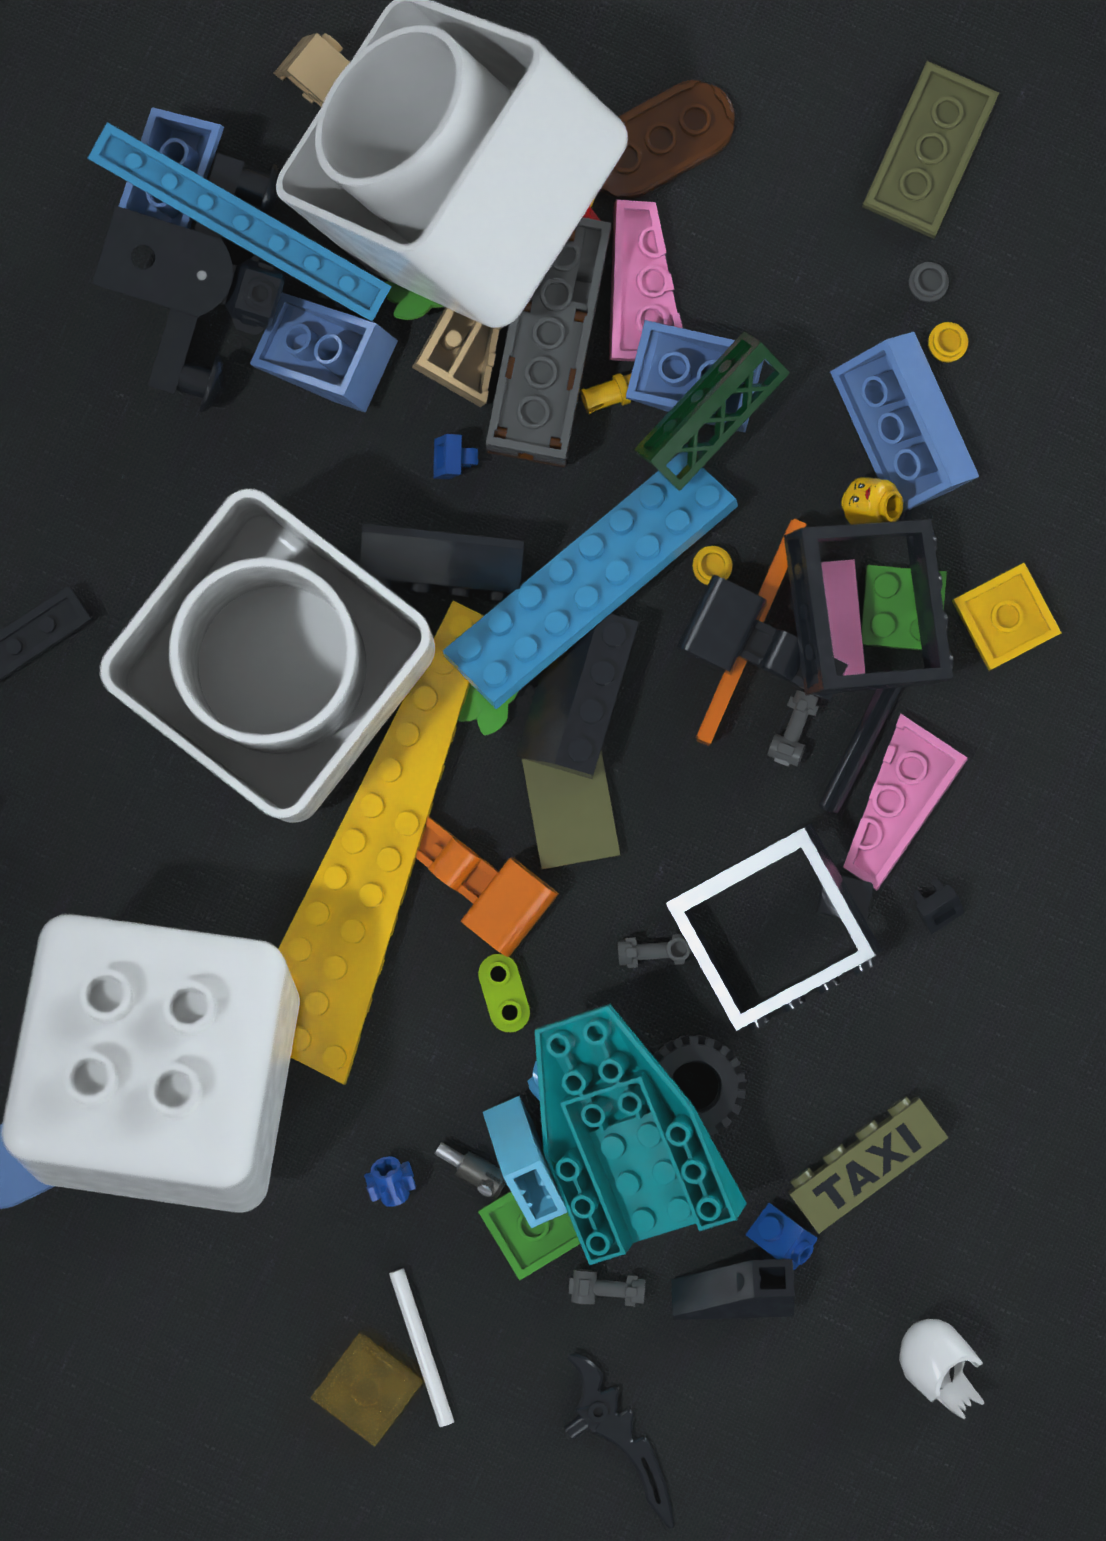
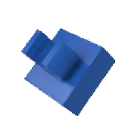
M445 434L434 439L433 478L451 479L461 475V468H471V465H478V449L462 448V435Z

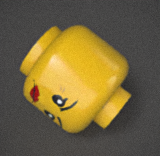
M860 477L851 482L843 494L842 508L846 519L851 525L895 522L902 514L903 499L893 482L887 479Z

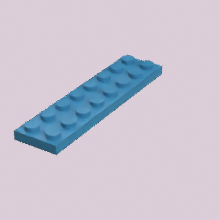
M681 452L666 464L676 476L687 465L688 453ZM703 467L681 491L677 490L657 471L520 586V589L513 591L443 650L445 658L495 709L499 708L738 507L736 498Z

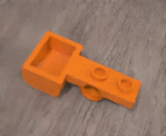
M430 816L427 817L426 828L415 858L428 867L429 871L443 883L458 891L473 903L460 921L506 957H510L559 893L514 857H510L501 870L498 871Z

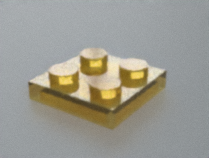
M359 1332L311 1396V1399L375 1447L424 1380L363 1333Z

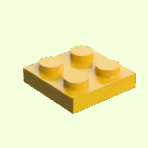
M1025 563L952 600L989 671L1061 634Z

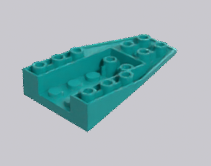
M611 1004L539 1027L535 1030L544 1156L589 1265L626 1254L634 1242L696 1224L698 1230L702 1231L737 1220L747 1203L693 1104Z

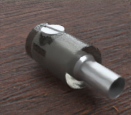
M441 1142L434 1153L457 1167L455 1176L478 1189L484 1196L496 1200L506 1184L500 1167L470 1149L466 1155H463Z

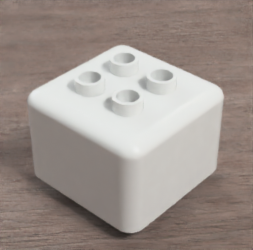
M393 0L384 9L352 61L334 82L320 111L282 168L277 178L276 192L281 200L373 274L485 326L501 328L515 321L524 310L625 151L628 133L624 123L535 38L431 0Z
M244 489L233 493L226 499L104 655L100 673L108 691L266 814L285 822L296 823L310 818L318 810L427 670L435 656V641L427 622L416 610L266 494L253 489Z
M63 914L51 919L43 927L38 940L5 1109L2 1139L7 1150L38 1181L46 1185L237 1213L247 1212L256 1208L265 1198L269 1186L300 1005L298 990L282 953L274 945L259 940L74 914Z

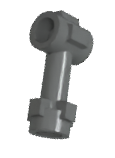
M796 690L794 697L790 696L787 706L792 708L793 712L784 736L774 735L767 755L774 758V762L790 767V764L796 767L799 766L806 744L798 741L808 715L816 717L819 706H816L818 697L813 695L805 696V692Z
M682 934L673 935L669 942L637 944L635 937L625 938L626 941L618 942L619 966L627 965L628 968L638 967V960L671 958L675 965L684 964L685 959L693 953Z
M573 1269V1277H570L568 1294H571V1302L595 1304V1296L625 1298V1306L635 1307V1303H644L645 1279H637V1275H627L626 1282L598 1280V1271Z

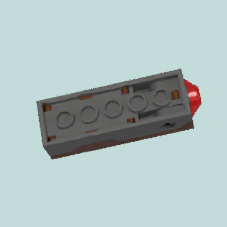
M590 206L522 313L515 321L509 324L487 434V453L565 468L611 233V223L600 221Z

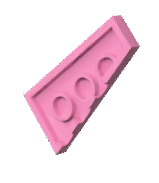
M616 200L614 202L609 360L635 362L645 320L682 328L680 314L677 313L673 294L672 276L669 274L665 257L666 248L656 202Z
M900 713L890 745H888L883 764L872 788L868 804L860 820L843 868L858 879L871 882L873 889L877 891L966 763L967 757Z

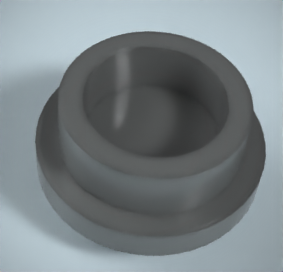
M934 262L919 264L913 269L909 277L911 293L915 298L923 302L939 300L944 296L949 286L947 272L942 266Z

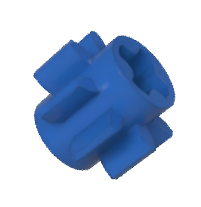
M395 1157L378 1159L371 1166V1173L364 1175L371 1201L374 1202L381 1199L385 1207L401 1205L408 1199L410 1195L409 1190L416 1189L410 1163L407 1161L400 1165L399 1160Z

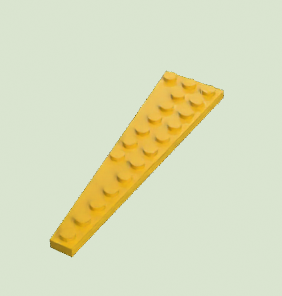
M452 601L434 637L435 656L432 663L403 699L278 948L286 961L300 998L291 1058L343 1085L347 1083L361 1038L360 1034L371 1006L372 995L378 976L381 974L390 937L394 932L399 908L403 903L416 861L417 850L420 848L426 828V820L430 816L439 780H441L445 767L444 763L450 744L453 742L462 705L465 703L470 687V682L445 658L443 650L484 615L455 601Z

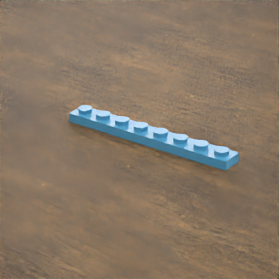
M108 122L87 158L371 322L392 287Z

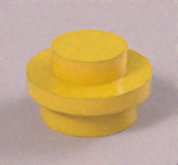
M941 323L930 333L928 347L931 354L937 360L954 362L965 354L968 347V336L965 330L956 323Z
M704 547L694 557V575L705 585H708L712 575L727 580L732 572V559L728 552L721 547Z

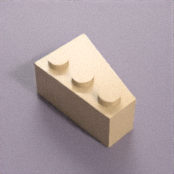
M315 33L303 37L273 74L282 81L287 77L304 92L302 94L303 98L311 104L316 102L322 107L334 82L350 61L340 53L343 47L334 38L326 33L322 37Z
M445 307L412 368L475 405L482 407L487 403L489 382L495 361L499 330L501 328L485 326Z

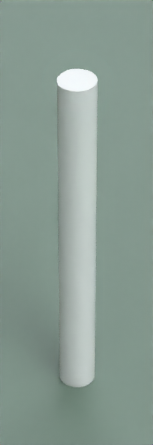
M401 1268L392 1271L389 1275L438 1425L443 1427L452 1424L454 1419L405 1269Z

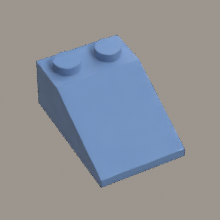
M282 293L272 325L265 329L250 365L328 400L366 413L398 341L377 323Z
M645 320L626 399L669 412L735 340ZM763 361L753 372V384L759 381ZM733 393L726 400L725 413H735L742 406L743 393ZM749 417L736 431L746 433ZM715 422L706 423L715 426Z

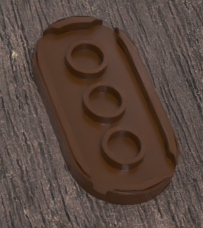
M689 80L669 88L618 116L627 129V146L600 190L618 199L637 198L719 154L729 143L734 129L735 114L728 96L720 88L712 84Z

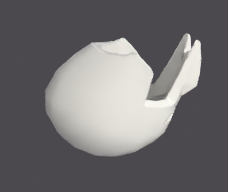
M925 1319L914 1323L907 1330L901 1342L899 1361L906 1379L930 1402L937 1399L951 1412L965 1419L962 1410H966L964 1404L971 1406L970 1399L984 1405L983 1399L963 1373L965 1361H970L975 1367H979L983 1362L949 1323L937 1319ZM954 1366V1378L951 1382L949 1371Z

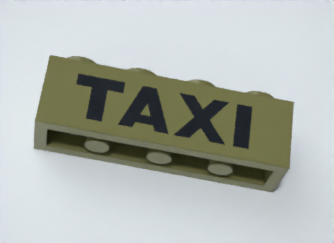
M907 1096L901 1098L887 1109L890 1116L881 1123L877 1124L875 1120L870 1121L855 1133L858 1140L847 1148L843 1144H839L823 1156L826 1162L814 1172L809 1167L790 1181L794 1187L787 1191L818 1234L949 1138L920 1098L914 1097L912 1100H909Z

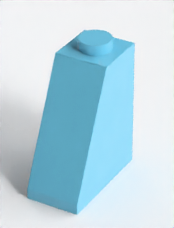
M520 1096L483 1111L502 1176L530 1227L533 1228L567 1213L544 1156V1148L535 1125Z

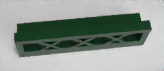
M743 332L634 450L645 461L655 467L677 490L681 491L790 372L762 342ZM765 360L774 371L763 383L753 384V372ZM733 393H743L742 406L735 413H725L726 400ZM715 422V435L708 442L697 443L698 430L705 423ZM688 452L687 465L676 476L666 464L677 453Z

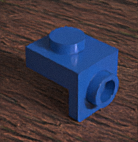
M768 1203L746 1233L747 1237L774 1258L793 1259V1270L809 1259L814 1249L813 1245L817 1241V1237L771 1203Z

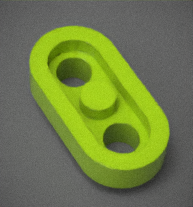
M493 954L487 957L479 967L478 976L493 1024L501 1031L516 1032L526 1025L530 1016V1008L518 967L512 958L506 957L503 954ZM495 966H501L506 971V977L501 982H496L491 978V970ZM514 1005L518 1011L517 1017L513 1020L505 1019L502 1015L504 1006Z

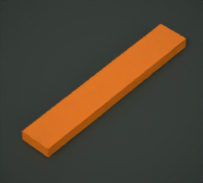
M793 519L790 521L784 535L800 528H805L807 524ZM784 536L758 593V596L767 601V605L759 619L763 623L788 568ZM740 658L731 675L723 673L696 735V741L710 746L745 667L746 660Z

